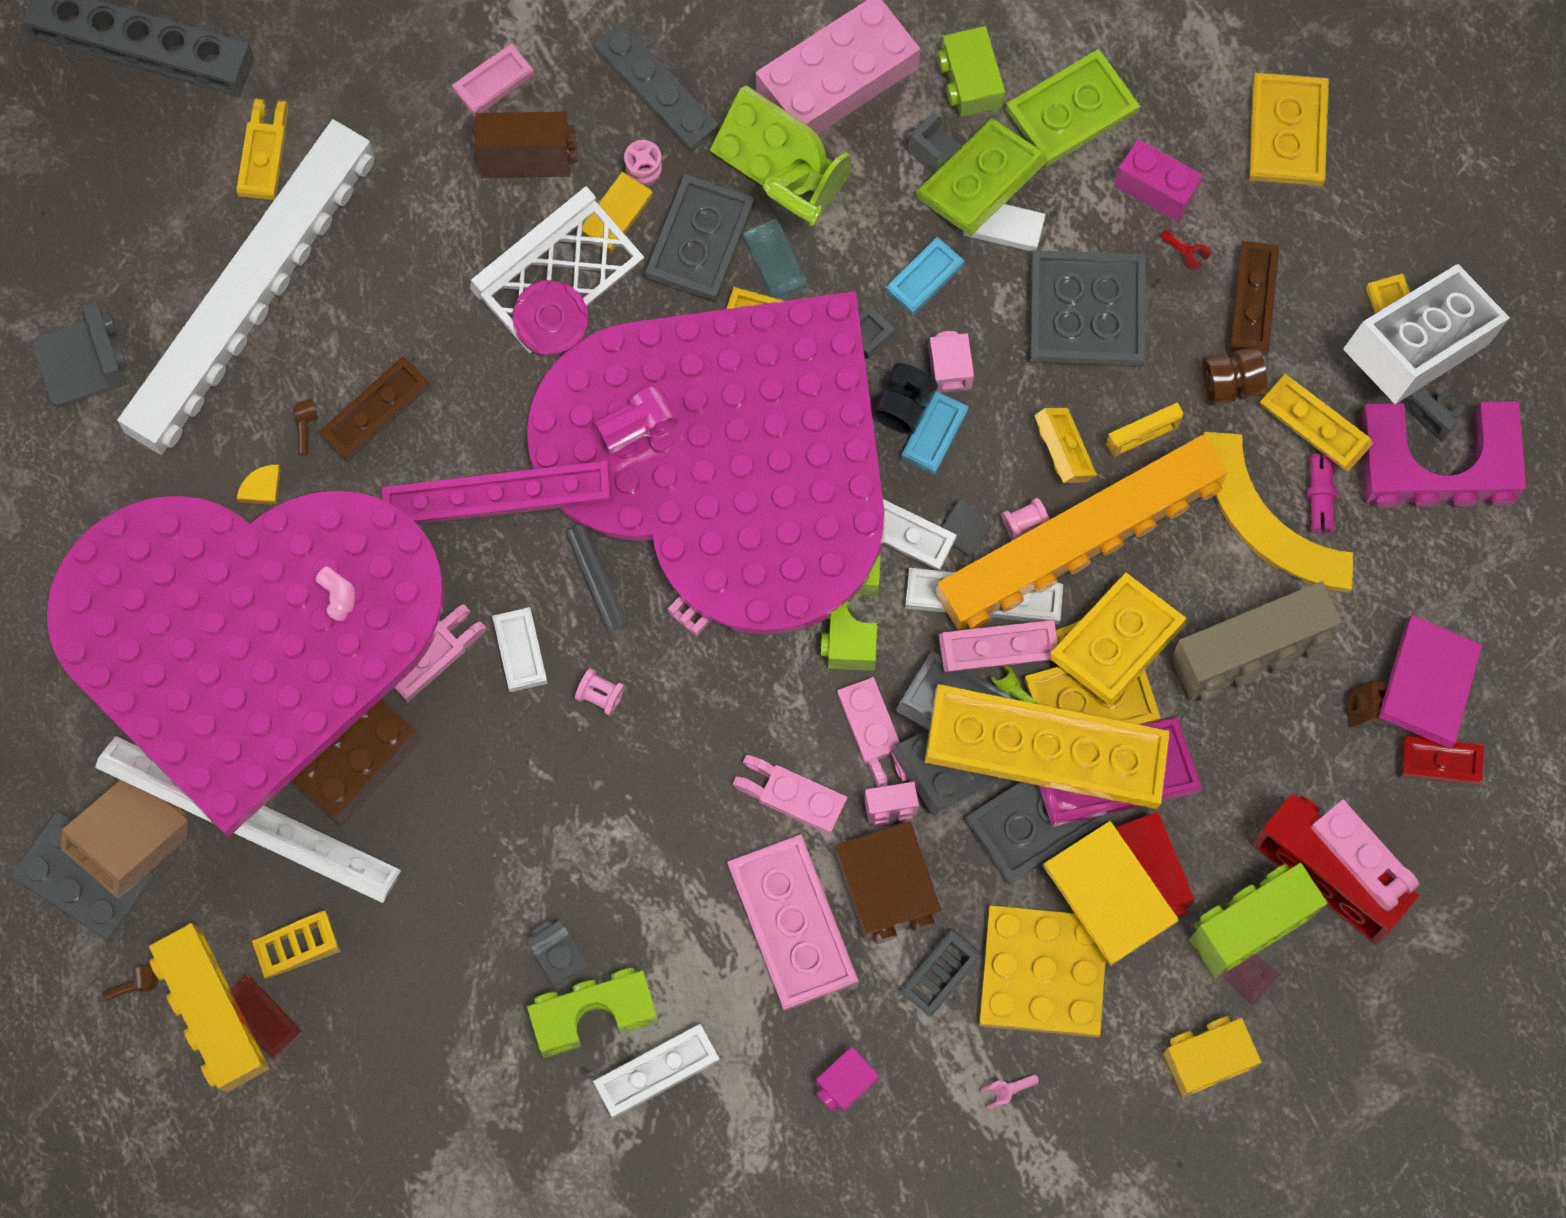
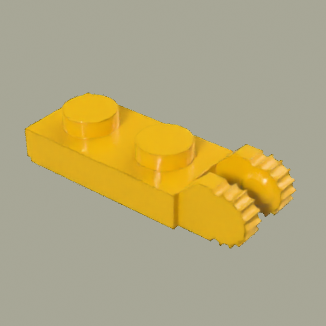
M255 99L251 120L247 122L236 192L238 197L275 200L286 138L285 128L288 103L278 101L275 107L273 125L263 124L266 113L265 100Z

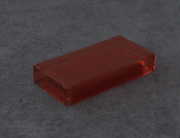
M247 974L230 990L235 1001L233 1006L242 1024L247 1026L252 1038L272 1060L280 1056L304 1033L251 975Z

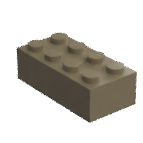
M1323 581L1180 639L1170 661L1189 702L1201 698L1202 702H1206L1223 694L1222 688L1236 683L1238 687L1248 685L1259 678L1258 673L1270 668L1273 673L1279 672L1295 663L1293 659L1301 655L1307 654L1308 658H1312L1326 652L1330 648L1328 644L1336 639L1335 635L1343 622Z

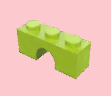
M881 553L877 557L869 574V579L850 602L846 601L842 606L830 613V617L827 618L830 619V633H822L821 656L828 657V669L875 670L877 623L857 621L850 615L848 606L854 599L861 596L878 597Z
M634 968L624 969L611 975L612 980L597 985L595 980L585 981L573 986V992L558 997L557 992H551L536 997L534 999L535 1004L527 1006L543 1059L582 1047L577 1027L581 1017L591 1010L600 1009L609 1012L616 1020L620 1034L658 1023L644 972L635 973Z

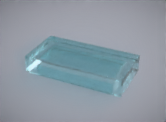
M778 219L743 233V239L772 298L782 299L808 288V281Z

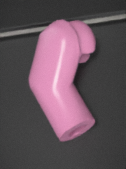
M326 566L317 574L316 582L330 592V604L327 607L328 616L334 620L343 621L347 618L348 612H352L354 608L355 589L349 581Z

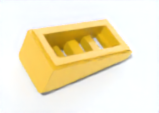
M326 910L252 941L264 979L341 952ZM315 928H319L324 943L316 946L311 931ZM304 933L309 948L308 951L303 953L296 936ZM285 939H289L294 953V957L289 959L286 957L281 942ZM274 944L280 962L273 966L266 946Z

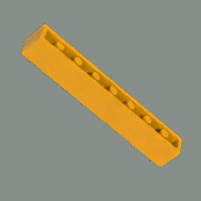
M1201 435L937 582L935 594L958 631L964 630L967 627L978 629L991 620L989 615L1001 608H1003L1004 612H1007L1020 605L1024 601V595L1035 589L1038 593L1048 590L1058 582L1056 578L1067 571L1071 574L1080 572L1091 563L1090 558L1101 552L1104 556L1114 553L1124 545L1123 540L1133 534H1136L1137 537L1146 535L1157 526L1156 521L1167 515L1170 519L1178 517L1190 508V502L1199 497L1203 501L1212 498L1223 489L1221 485L1228 472L1205 436Z

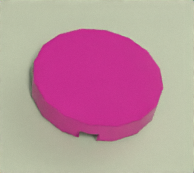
M542 280L529 285L518 296L513 309V328L519 341L530 351L542 356H559L564 354L583 339L588 326V309L583 297L571 285L563 282Z

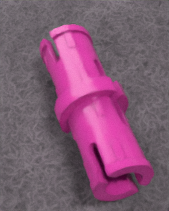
M1314 454L1309 457L1311 487L1307 489V499L1311 501L1310 531L1315 534H1321V519L1323 518L1325 519V534H1330L1336 530L1334 523V500L1337 499V488L1333 487V461L1323 454L1324 468L1320 469L1319 454Z

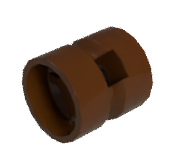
M1258 347L1236 350L1231 358L1226 353L1203 358V379L1212 405L1234 402L1236 395L1239 394L1244 399L1267 394L1266 367Z

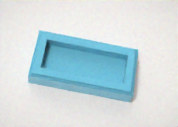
M936 237L886 287L885 292L909 314L914 316L964 266L965 261L940 238Z
M936 391L930 404L925 408L924 415L915 433L911 435L901 455V459L936 475L968 413L969 406Z

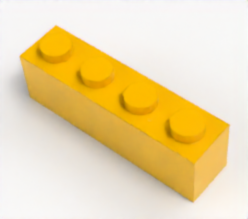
M191 923L150 945L149 948L154 956L149 960L150 965L160 981L165 979L171 993L166 995L167 1000L177 1016L182 1014L188 1026L184 1030V1035L190 1047L194 1051H200L205 1061L201 1069L211 1087L217 1086L218 1089L229 1092L270 1070L202 929Z

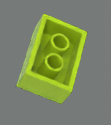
M1301 863L1291 869L1287 864L1280 866L1266 876L1267 879L1259 884L1261 888L1257 890L1253 884L1233 897V900L1227 904L1228 908L1223 911L1221 906L1218 905L1199 918L1200 921L1193 925L1196 931L1189 938V941L1214 979L1222 976L1311 920L1328 904Z

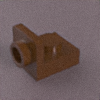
M1371 680L1349 690L1347 708L1351 727L1360 728L1373 723L1401 728L1378 718L1388 683Z

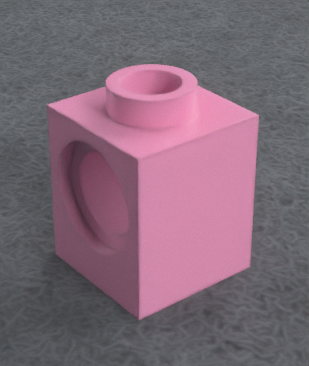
M944 331L938 333L936 337H930L928 353L931 375L938 384L936 391L941 393L972 389L974 373L968 333L958 334L956 331Z

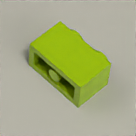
M986 26L944 35L942 37L941 50L936 52L940 72H947L950 82L946 84L947 97L951 106H957L960 118L1003 108L1005 89Z

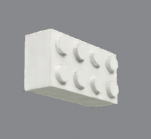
M1457 264L1363 321L1343 350L1390 400L1397 404L1488 346L1510 317Z

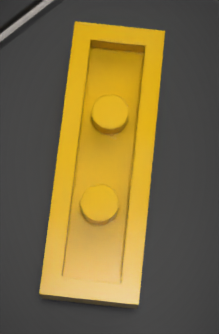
M1286 374L1260 401L1264 409L1347 472L1373 445L1370 437Z

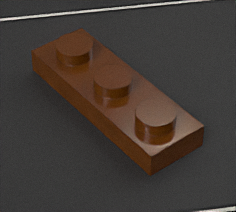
M1244 240L1241 242L1229 351L1235 352L1236 350L1256 346L1262 355L1267 356L1269 352L1280 245Z
M402 356L322 428L319 434L347 463L431 387L430 382Z

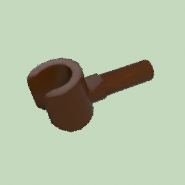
M312 399L298 402L294 406V414L299 430V455H308L307 422L318 420L316 407Z
M147 965L133 968L134 981L126 982L102 992L104 1000L108 1001L134 991H153L157 987L158 978L152 967Z

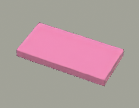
M802 835L727 862L783 1011L858 984L859 980Z

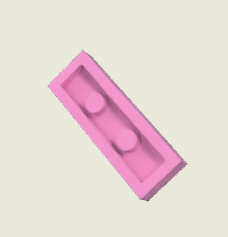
M1054 620L951 631L939 634L944 673L1052 661L1050 659L1051 652L1058 645Z

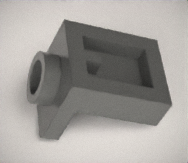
M561 920L555 924L552 921H547L531 932L533 937L527 941L529 948L554 988L588 967L587 962Z

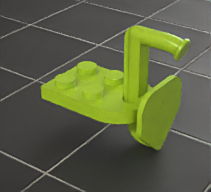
M748 86L740 88L710 149L711 152L761 184L770 198L809 222L810 226H814L818 217L845 184L851 173L852 156L849 153H843L834 161L826 158L825 149L820 138L809 126ZM808 190H812L814 192L810 202L804 200L798 195H801L807 192Z

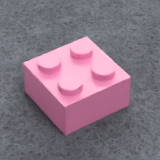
M915 782L866 789L864 803L868 824L874 823V826H884L889 824L891 820L898 819L899 822L913 820V817L917 816L919 807Z

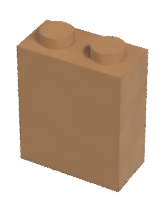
M120 780L61 830V850L119 899L187 839L188 820L180 807L169 804L159 797Z

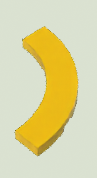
M1204 432L1203 435L1228 472L1221 485L1223 489L1215 495L1218 502L1217 505L1227 523L1241 541L1273 568L1281 569L1291 576L1301 579L1303 583L1313 585L1323 581L1327 590L1350 593L1353 580V552L1323 547L1303 538L1285 526L1266 507L1251 482L1244 460L1242 434Z

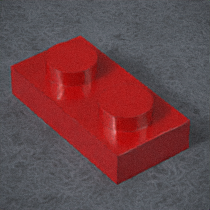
M1406 735L1403 739L1401 777L1479 786L1483 778L1485 744L1456 741L1451 748H1448L1424 737Z

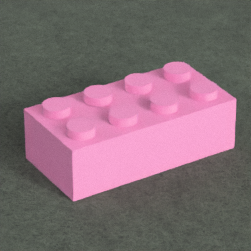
M866 0L756 72V92L809 126L816 134H819L919 68L921 49L882 0Z

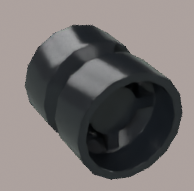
M897 363L894 364L885 382L887 390L880 391L871 409L872 416L878 422L896 432L911 435L915 433L924 415L921 407H927L930 404L938 384L924 371L908 364Z

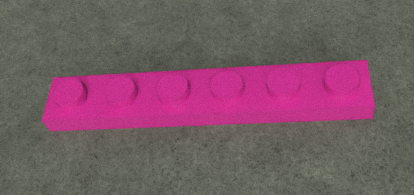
M608 461L387 486L382 487V500L402 510L417 525L613 502L611 464Z

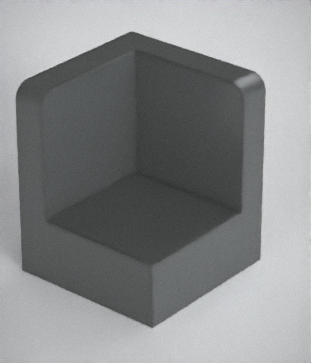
M936 111L910 135L909 153L932 174L940 169L962 147L940 127L941 115Z

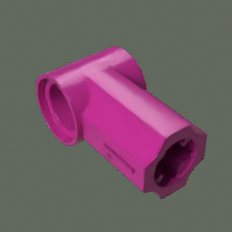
M653 386L637 393L630 401V405L595 422V425L607 449L612 454L645 436L654 438L666 434L677 425L678 418L659 386Z

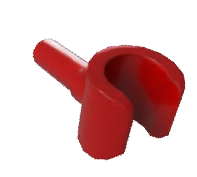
M1164 230L1160 236L1184 255V263L1190 270H1197L1202 266L1193 258V253L1199 254L1201 258L1206 260L1211 255L1207 246L1195 244L1191 247L1167 230Z

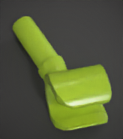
M1003 667L1007 674L1004 679L997 680L994 676L991 677L995 687L1018 698L1020 701L1038 704L1023 691L1021 683L1011 667Z

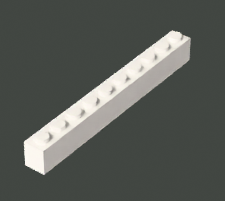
M331 120L117 419L125 434L161 456L168 447L172 448L178 442L182 435V426L190 416L194 417L200 411L204 403V395L211 385L215 387L222 380L226 371V364L233 355H239L244 349L248 333L254 325L258 326L264 321L269 311L268 305L275 295L279 296L285 291L290 282V274L297 265L301 266L307 260L311 252V245L318 235L322 236L327 232L332 223V215L338 206H344L349 201L355 182L360 176H366L372 168L374 154L369 140L337 121Z

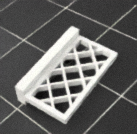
M587 186L471 279L470 290L479 300L482 299L518 341L519 339L513 328V320L509 316L513 315V308H502L493 296L503 288L518 289L520 295L523 290L532 285L524 283L525 270L529 266H548L547 280H551L552 267L573 268V288L580 295L585 296L583 300L586 306H588L644 260V256L595 201L596 197ZM592 214H595L604 224L603 238L581 236L582 223ZM577 228V236L569 235ZM608 229L618 240L608 239ZM560 241L576 243L575 262L553 260V247ZM581 243L601 245L603 243L601 264L579 262ZM607 244L623 247L632 258L622 266L606 265ZM549 251L548 259H539ZM579 269L601 271L600 284L593 290L577 288ZM605 271L614 272L605 280ZM520 275V283L511 282ZM520 342V344H521V345L527 350V352L530 354L532 351H530L528 348H526V347Z

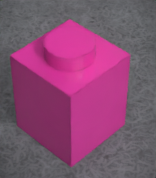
M851 1047L816 1079V1086L820 1089L816 1096L831 1112L837 1108L844 1114L879 1081V1075Z

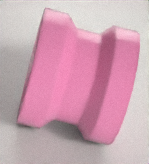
M638 140L627 147L624 153L625 173L644 186L655 183L662 173L661 152L658 146L648 140ZM641 166H650V168L647 167L640 169Z

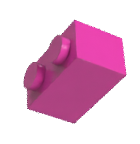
M1137 139L1119 167L1114 186L1180 222L1198 193L1203 175Z

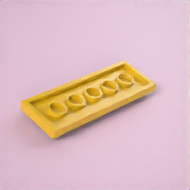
M938 684L935 690L924 763L1158 809L1162 800L1170 731Z

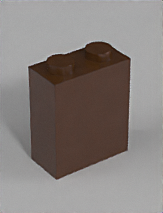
M566 111L475 113V150L481 178L571 177V163H578V147L575 125H568Z
M911 821L835 845L834 854L864 942L874 939L875 944H881L898 937L897 931L912 927L913 932H917L935 925L934 919L940 918L941 907Z

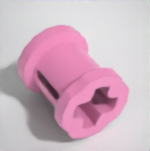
M1039 498L1033 499L1030 505L1012 513L1009 511L1001 513L1004 527L1011 541L1050 520Z
M589 668L578 686L575 700L579 702L586 700L604 709V714L611 716L619 705L626 686L621 682L616 685L597 676L596 670ZM596 688L602 692L607 693V696H603L593 691V689Z

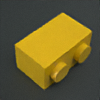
M1229 1016L1207 1024L1208 1032L1194 1037L1193 1032L1189 1031L1170 1040L1172 1046L1168 1047L1163 1054L1182 1098L1256 1069L1262 1063L1242 1018L1231 1022Z

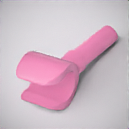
M1034 1074L1008 1084L1002 1080L984 1086L981 1089V1093L987 1090L994 1091L996 1102L987 1106L989 1109H994L1010 1102L1013 1094L1038 1084L1039 1080Z

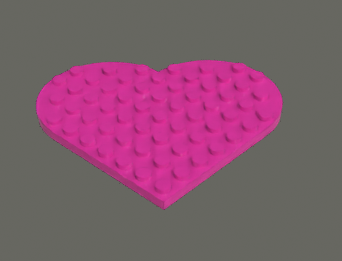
M856 291L615 325L584 338L573 348L567 350L552 365L536 391L527 427L528 448L534 469L608 461L611 464L613 502L559 508V510L575 523L604 533L609 538L630 541L653 540L659 563L668 582L689 607L710 621L711 619L731 627L734 631L749 634L771 635L798 631L830 617V613L838 609L846 601L850 602L869 579V574L882 549L885 531V512ZM659 386L678 418L677 425L664 435L654 438L645 436L611 454L595 422L630 405L632 398L640 391L649 387Z
M327 491L303 495L275 506L250 524L230 509L211 501L185 496L157 497L128 505L111 513L93 525L76 541L55 574L47 604V625L53 650L69 677L228 838L418 665L435 638L434 631L440 614H443L444 583L436 553L422 529L402 510L373 496L349 491ZM326 566L349 581L355 589L354 608L352 612H348L347 618L343 621H337L328 616L327 607L330 604V592L316 582L317 574Z

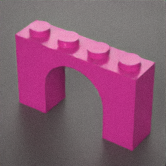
M1519 401L1480 402L1473 414L1476 447L1475 463L1467 471L1450 476L1429 472L1420 466L1411 455L1407 444L1404 403L1366 404L1359 416L1360 431L1370 437L1373 445L1362 456L1365 503H1377V507L1393 508L1399 506L1400 503H1415L1417 507H1433L1438 505L1439 502H1453L1455 506L1467 507L1475 505L1480 501H1492V505L1508 506L1518 501L1526 490Z

